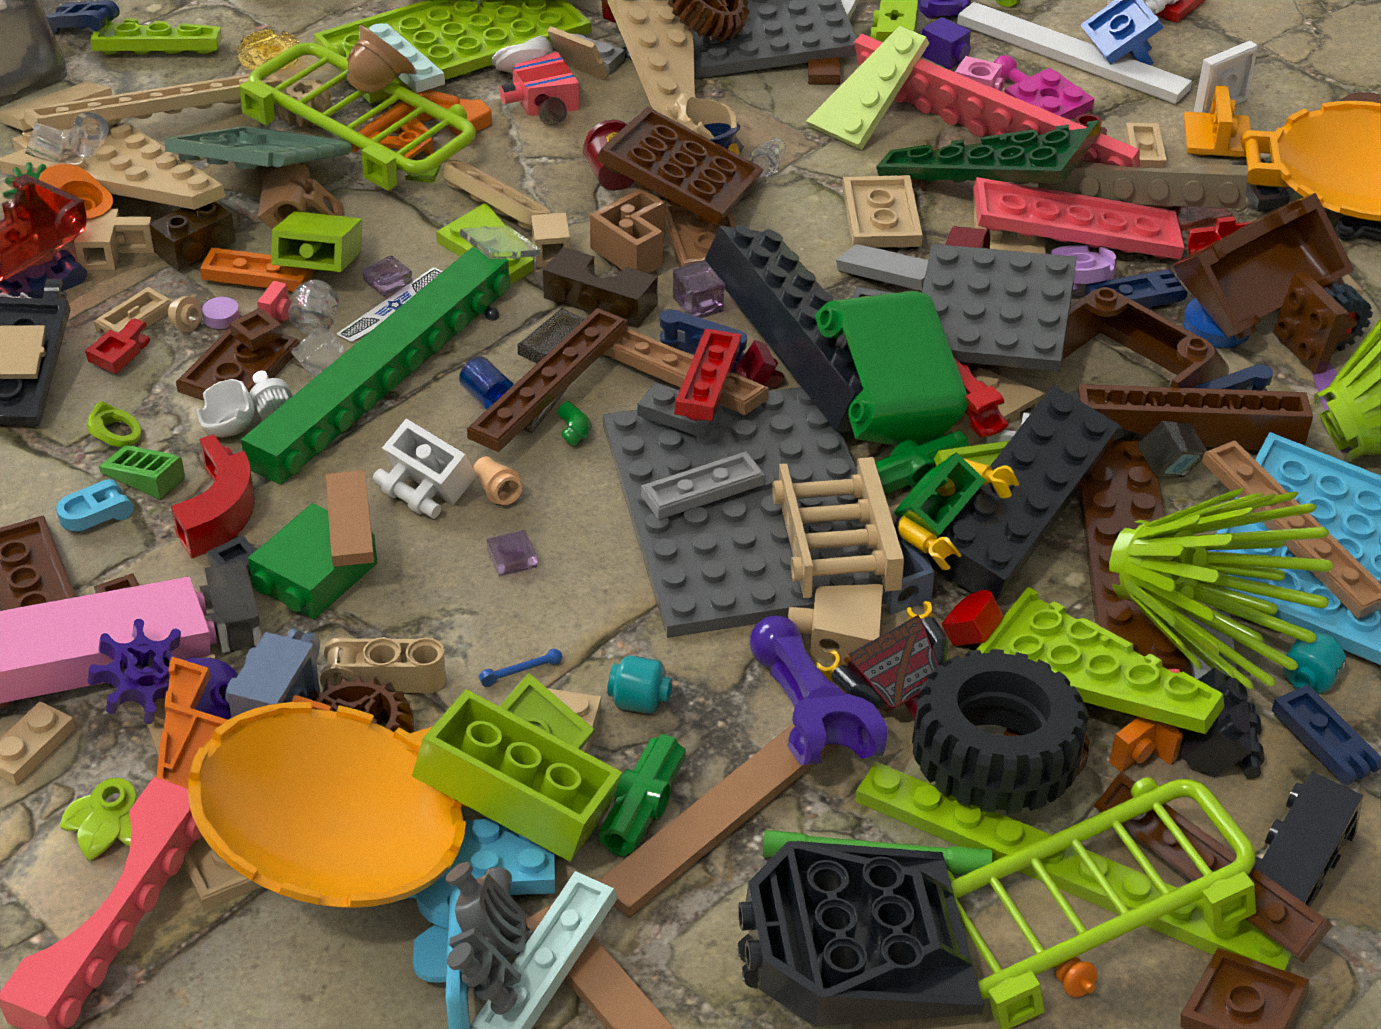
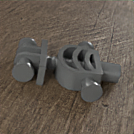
M463 862L455 866L446 876L447 883L450 886L456 885L460 890L455 906V914L462 933L450 938L449 945L453 950L447 957V965L452 970H460L462 972V981L468 987H474L475 994L481 1000L489 999L493 1012L501 1015L508 1012L517 1001V992L509 986L517 984L521 980V974L505 958L514 954L518 956L525 948L527 941L534 931H526V913L510 897L512 874L507 869L493 867L488 869L484 876L475 879L471 874L473 870L472 865L469 862Z

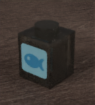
M1162 421L1137 444L1154 475L1185 477L1202 461L1204 453L1207 451L1191 423Z

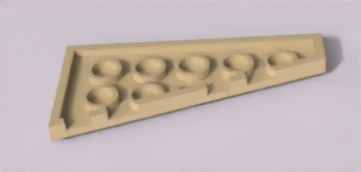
M607 0L652 109L678 122L673 116V105L679 94L688 92L695 96L693 30H689L685 23L679 22V16L672 13L673 8L668 5L669 0Z

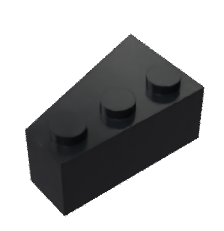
M1311 771L1304 785L1297 782L1293 787L1286 803V807L1290 810L1284 821L1276 819L1272 824L1265 840V844L1269 845V848L1262 859L1257 856L1255 857L1254 867L1311 907L1324 883L1322 882L1330 867L1334 869L1341 858V855L1338 853L1345 840L1352 841L1357 833L1363 795Z

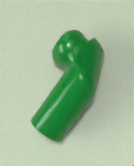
M570 401L560 405L557 414L568 424V427L562 431L561 436L572 446H577L582 438L586 439L592 428L591 421L587 415Z

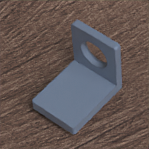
M904 539L899 541L904 557L902 590L888 591L887 612L889 615L932 600L935 571L932 569L927 557L921 556L915 547ZM912 586L915 590L912 596L906 600L898 601L900 593L905 588Z

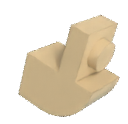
M110 209L103 216L82 221L74 241L78 262L86 270H115L119 253H154L149 223L152 222L151 217H120L118 209Z

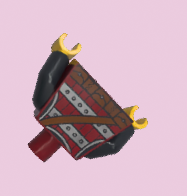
M925 601L923 602L924 614H914L911 611V607H908V621L849 653L844 658L846 665L843 664L838 652L832 650L829 654L835 663L830 667H823L820 662H817L816 666L829 681L834 682L843 692L861 697L873 703L877 710L883 709L889 713L905 704L915 721L921 686L928 680V675L940 665L943 666L944 662L947 661L948 639L936 619L933 618L931 603Z

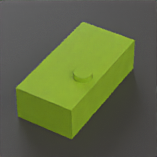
M468 689L462 692L423 737L412 777L569 862L572 861L608 811L622 772Z

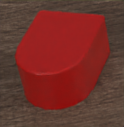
M982 590L962 599L941 625L953 646L982 643L988 639L1004 616L992 592Z

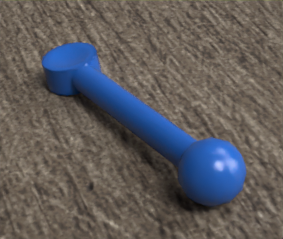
M550 649L544 656L497 671L485 669L479 674V680L483 686L489 687L495 684L499 678L546 663L557 665L561 662L563 656L560 650Z

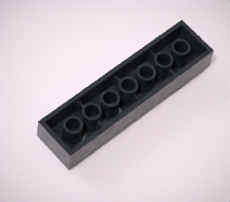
M737 225L735 228L720 226L704 259V263L836 431L853 432L848 411L850 404L863 390L845 334L843 333L836 339L824 337L819 331L814 316L827 302L832 301L833 297L823 290L816 281L815 275L804 267L799 261V256L789 249L779 233L769 229L764 230V232L750 230L741 225Z

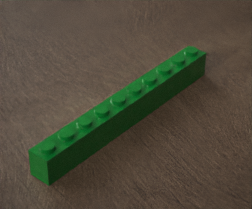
M477 246L470 248L241 439L242 450L247 455L250 470L279 485H282L292 475L298 473L307 462L319 452H322L343 431L348 430L358 418L371 410L380 399L391 390H394L402 380L417 370L424 361L436 351H439L445 343L458 332H461L475 317L483 313L488 304L491 305L497 298L507 292L511 282L508 259Z

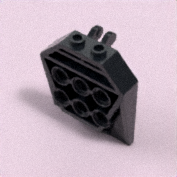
M788 841L748 882L746 901L739 902L738 904L740 930L748 931V934L737 944L738 957L746 963L742 967L741 972L743 982L751 988L757 989L759 987V990L812 1025L828 1026L982 1014L984 1004L942 852Z

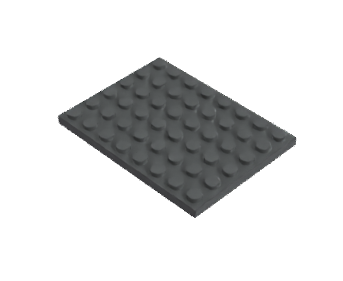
M802 387L775 391L769 390V399L746 415L723 406L722 418L706 439L637 416V410L603 414L604 432L667 638L753 625L769 616L788 618L789 607L814 609L816 589L820 586L883 585L881 575H875L873 571L813 576L812 597L803 598L800 582H793L791 557H793L781 504H774L772 494V482L779 480V464L788 465L792 483L851 479V475H855L857 472L841 431H836ZM747 451L765 474L764 485L660 520L657 519L641 496V485ZM852 495L796 500L798 508L858 504L859 498L853 499ZM859 520L803 524L805 534L865 529L866 523H860ZM866 545L809 550L812 560L872 555L874 551L873 549H867ZM883 585L882 604H887L888 591H885ZM906 588L900 593L898 601L905 600Z

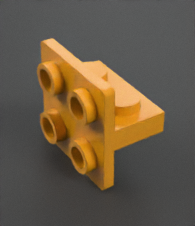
M1215 85L1210 113L1184 112L1183 122L1187 153L1199 156L1224 155L1232 158L1246 157V151L1241 146V136L1246 131L1251 130L1249 116L1234 114L1235 100L1230 99L1228 86Z

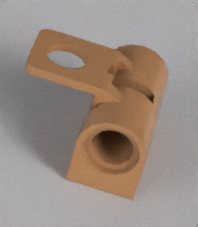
M302 163L277 167L263 179L258 218L271 229L275 228L294 211L306 212V209L310 206L316 208L321 214L343 215L342 203L315 179H311L309 169ZM323 199L327 200L331 204L334 212H331L326 207Z

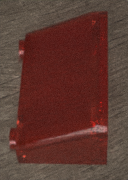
M27 174L13 180V187L17 189L12 202L6 201L2 203L5 219L0 221V283L77 238L85 230L87 222L84 200Z

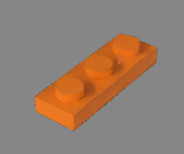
M212 247L200 267L202 280L268 288L273 281L286 283L289 292H304L314 272V269L271 265V255Z

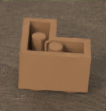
M639 188L590 214V248L622 270L625 267L650 273L663 266V237L665 236L664 201L647 190Z

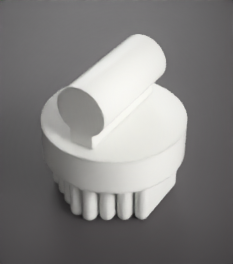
M258 371L253 375L255 386L249 394L255 405V414L260 416L263 421L292 397V392L284 380L269 378L265 371Z

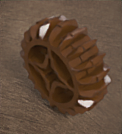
M747 0L668 1V5L673 8L672 13L679 16L680 23H685L689 30L696 31L699 37L702 35L706 36L710 41L714 38L719 42H722L724 39L731 40L745 26V21L748 19L747 16L750 12L747 8Z
M360 675L355 681L347 682L341 677L338 685L333 686L325 682L323 692H311L310 700L329 705L334 712H337L338 705L374 715L373 723L380 725L384 721L387 724L385 728L393 732L398 728L405 730L409 734L415 732L413 710L410 708V703H407L403 691H396L392 682L381 685L377 676L369 682H364Z

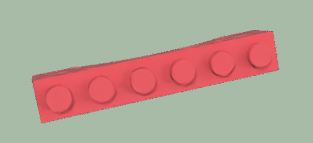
M157 777L152 778L129 810L132 829L130 851L123 873L113 891L94 915L73 933L47 949L22 960L0 991V1008L7 1023L21 1029H66L76 1022L80 1015L81 1007L93 988H97L102 984L107 975L108 967L117 953L128 946L133 937L134 929L143 915L154 908L159 892L169 877L174 876L180 870L184 855L193 842L202 837L191 813L187 788Z

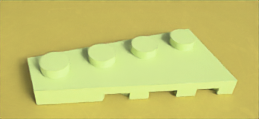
M899 26L806 120L809 127L862 150L909 77L913 66L921 58L929 45L927 37Z

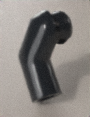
M1343 216L1335 225L1336 234L1343 239L1349 240L1365 236L1381 241V223Z

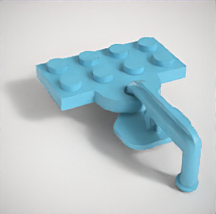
M492 819L463 820L466 821L465 835L459 853L451 867L434 884L406 898H416L419 912L429 922L434 924L414 940L413 970L424 981L446 982L445 998L448 1029L472 1028L469 1021V987L461 979L462 972L460 970H452L447 965V957L453 950L449 945L450 938L462 933L455 914V906L460 890L456 885L450 886L447 883V874L455 866L463 862H469L472 865L473 870L471 874L475 879L484 876L485 872L490 868L501 867L507 869L512 874L510 895L555 893V854Z

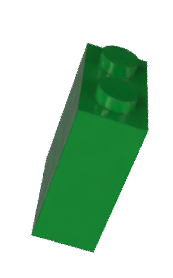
M311 503L248 557L252 587L260 594L269 595L284 603L292 611L301 612L315 620L378 563L375 535L372 533L373 563L333 567L328 510Z

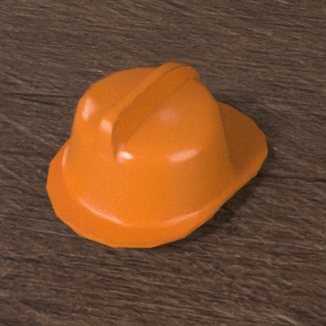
M56 164L45 169L38 179L39 190L44 198L57 209L63 223L72 229H78L84 220L103 216L113 205L112 194L81 167L72 164Z

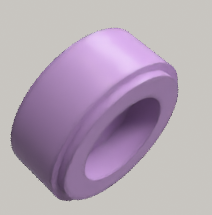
M216 297L208 300L202 307L204 323L214 329L229 328V323L240 318L238 303L232 298Z

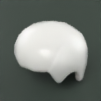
M229 379L220 381L206 389L203 393L204 408L203 410L200 408L196 410L199 423L208 435L214 434L219 438H229L240 434L248 427L255 414V405L244 383L239 380Z

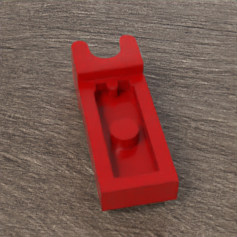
M954 358L967 395H965L967 401L965 414L969 417L970 428L980 438L989 437L1005 430L1008 427V423L998 405L1005 403L1003 396L992 385L987 387L983 381L979 382L972 375L967 365H962Z

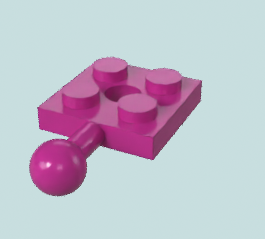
M1002 55L993 62L1002 65L1001 78H1004L1005 81L1011 80L1016 83L1005 88L1004 93L1068 120L1093 109L1095 99L1051 68L1028 77L1017 69V63L1011 56Z

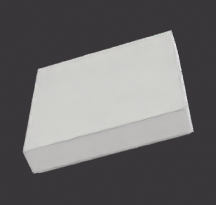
M1247 41L1203 60L1194 112L1210 113L1215 85L1228 86L1230 99L1235 100V105L1247 100L1258 49L1257 44Z

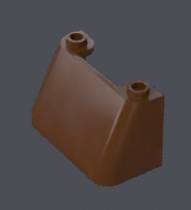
M1316 193L1286 204L1173 264L1179 279L1226 337L1234 335L1236 340L1256 332L1255 324L1260 322V318L1282 307L1294 273L1306 271L1323 289L1327 287L1329 290H1332L1333 284L1338 283L1342 285V283H1345L1342 277L1354 271Z

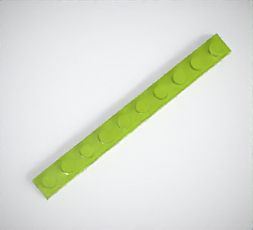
M875 761L856 790L855 802L957 846L992 849V861L1001 859L1051 836V834L996 811L995 813L982 812V807L971 804L970 808L958 804L956 797L952 795L946 797L934 785ZM1072 846L1040 861L1058 889L1120 915ZM1086 850L1129 911L1162 896L1148 875ZM1032 865L1018 871L1042 882ZM1165 883L1170 891L1178 889L1175 886ZM1203 898L1144 925L1214 955L1217 948L1284 971H1286L1293 956L1245 919L1214 933L1204 920Z

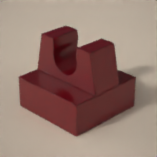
M757 340L753 341L736 366L740 376L767 387L778 388L785 378L782 372L775 370L779 363L777 359L772 357L767 344Z

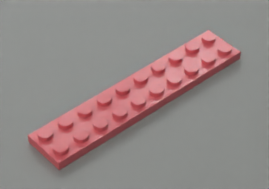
M861 33L854 41L858 66L883 42ZM922 58L913 66L912 72L894 101L899 103L903 101L909 102L924 114L930 112L937 114L950 125L958 123L965 126L972 134L978 137L1033 129L1037 131L1038 135L1055 130L1056 126L1068 124L1070 130L1087 128ZM1100 133L1082 157V160L1107 165L1140 167V150Z

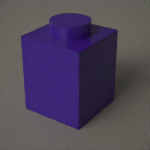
M943 17L922 29V35L926 36L929 41V45L922 54V57L949 70L961 63L965 56H969L971 50V30Z

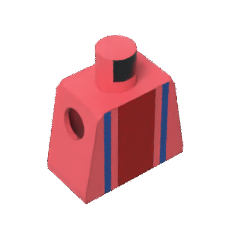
M558 52L516 64L512 68L513 83L499 86L502 103L508 104L519 101L527 115L534 116L579 110V82Z

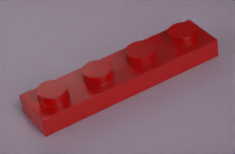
M705 328L676 398L674 415L685 416L694 421L713 420L740 350L742 334Z

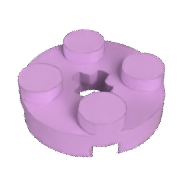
M1068 245L1051 251L1053 255L1077 257L1073 290L1080 288L1081 284L1114 279L1116 255L1102 247H1099V253L1088 252L1089 245Z

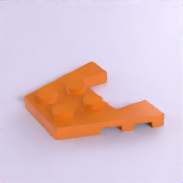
M172 656L169 662V687L165 696L164 707L166 713L164 731H161L156 777L188 789L191 766L199 747L203 748L212 738L213 731L225 723L227 719L195 710L211 677L209 668ZM294 695L291 701L311 702L312 709L333 711L329 705Z

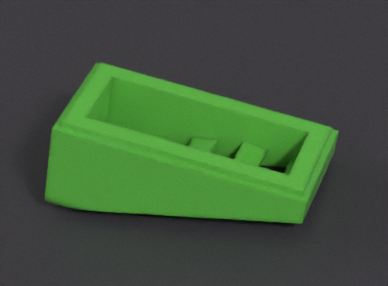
M124 445L99 466L100 473L159 500L185 478L181 457Z

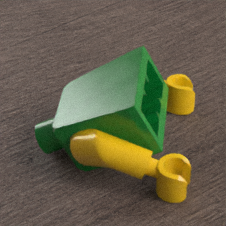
M957 452L930 470L895 509L894 514L900 519L898 521L900 536L924 553L929 552L942 570H949L950 566L944 559L951 554L961 557V553L948 537L937 539V536L944 531L982 485L992 483L1000 498L1011 497L1012 493L1008 486L1020 485L1013 470L1007 465L992 470V467L989 465L964 459Z

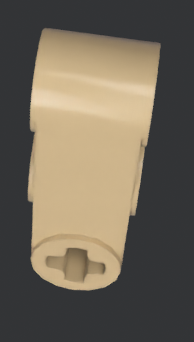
M338 637L329 640L325 645L324 657L327 660V664L320 675V683L323 688L325 682L333 686L338 685L341 673L347 682L355 681L359 675L364 682H369L377 676L381 685L392 682L396 691H403V693L433 694L440 691L447 681L443 645L433 638L391 639L382 637L376 639H350ZM340 649L343 650L342 659L338 654Z

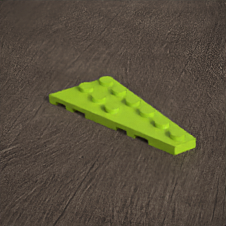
M1030 587L1026 588L1008 610L988 639L977 648L981 653H990L991 649L1004 650L1005 654L1011 655L1019 652L1027 654L1028 659L1035 662L1040 659L1050 664L1053 672L1060 671L1069 679L1070 687L1075 686L1083 702L1203 734L1208 732L1224 708L1223 693L1185 672H1171L1162 667L1161 659L1152 654H1148L1145 657L1133 651L1132 643L1086 618H1073L1066 614L1065 606L1055 601L1050 604L1039 599L1038 592Z

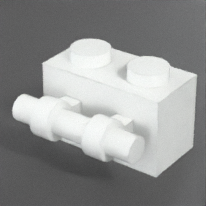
M405 419L382 447L394 468L390 473L383 469H378L374 473L372 480L381 486L383 493L391 498L399 497L407 502L408 508L418 515L424 513L435 519L440 514L442 507L432 500L433 496L436 494L454 505L477 475L466 454L410 420ZM408 478L419 484L416 490L406 484Z

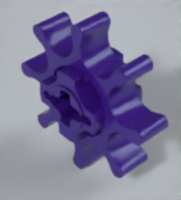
M136 619L134 620L132 630L134 640L129 643H118L109 634H101L98 651L109 656L113 662L108 665H90L87 681L90 685L102 682L109 683L117 689L107 698V713L115 714L122 703L135 701L144 708V722L152 724L156 713L154 702L165 698L166 691H168L170 678L168 672L169 662L172 656L175 657L171 651L178 648L181 631L174 628L166 639L153 641L148 639L143 632L144 621ZM192 657L190 659H186L185 661L192 662L199 658Z

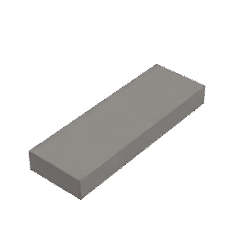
M856 244L837 258L836 264L837 270L922 291L928 260Z
M747 451L641 485V496L657 519L660 520L764 485L765 474Z

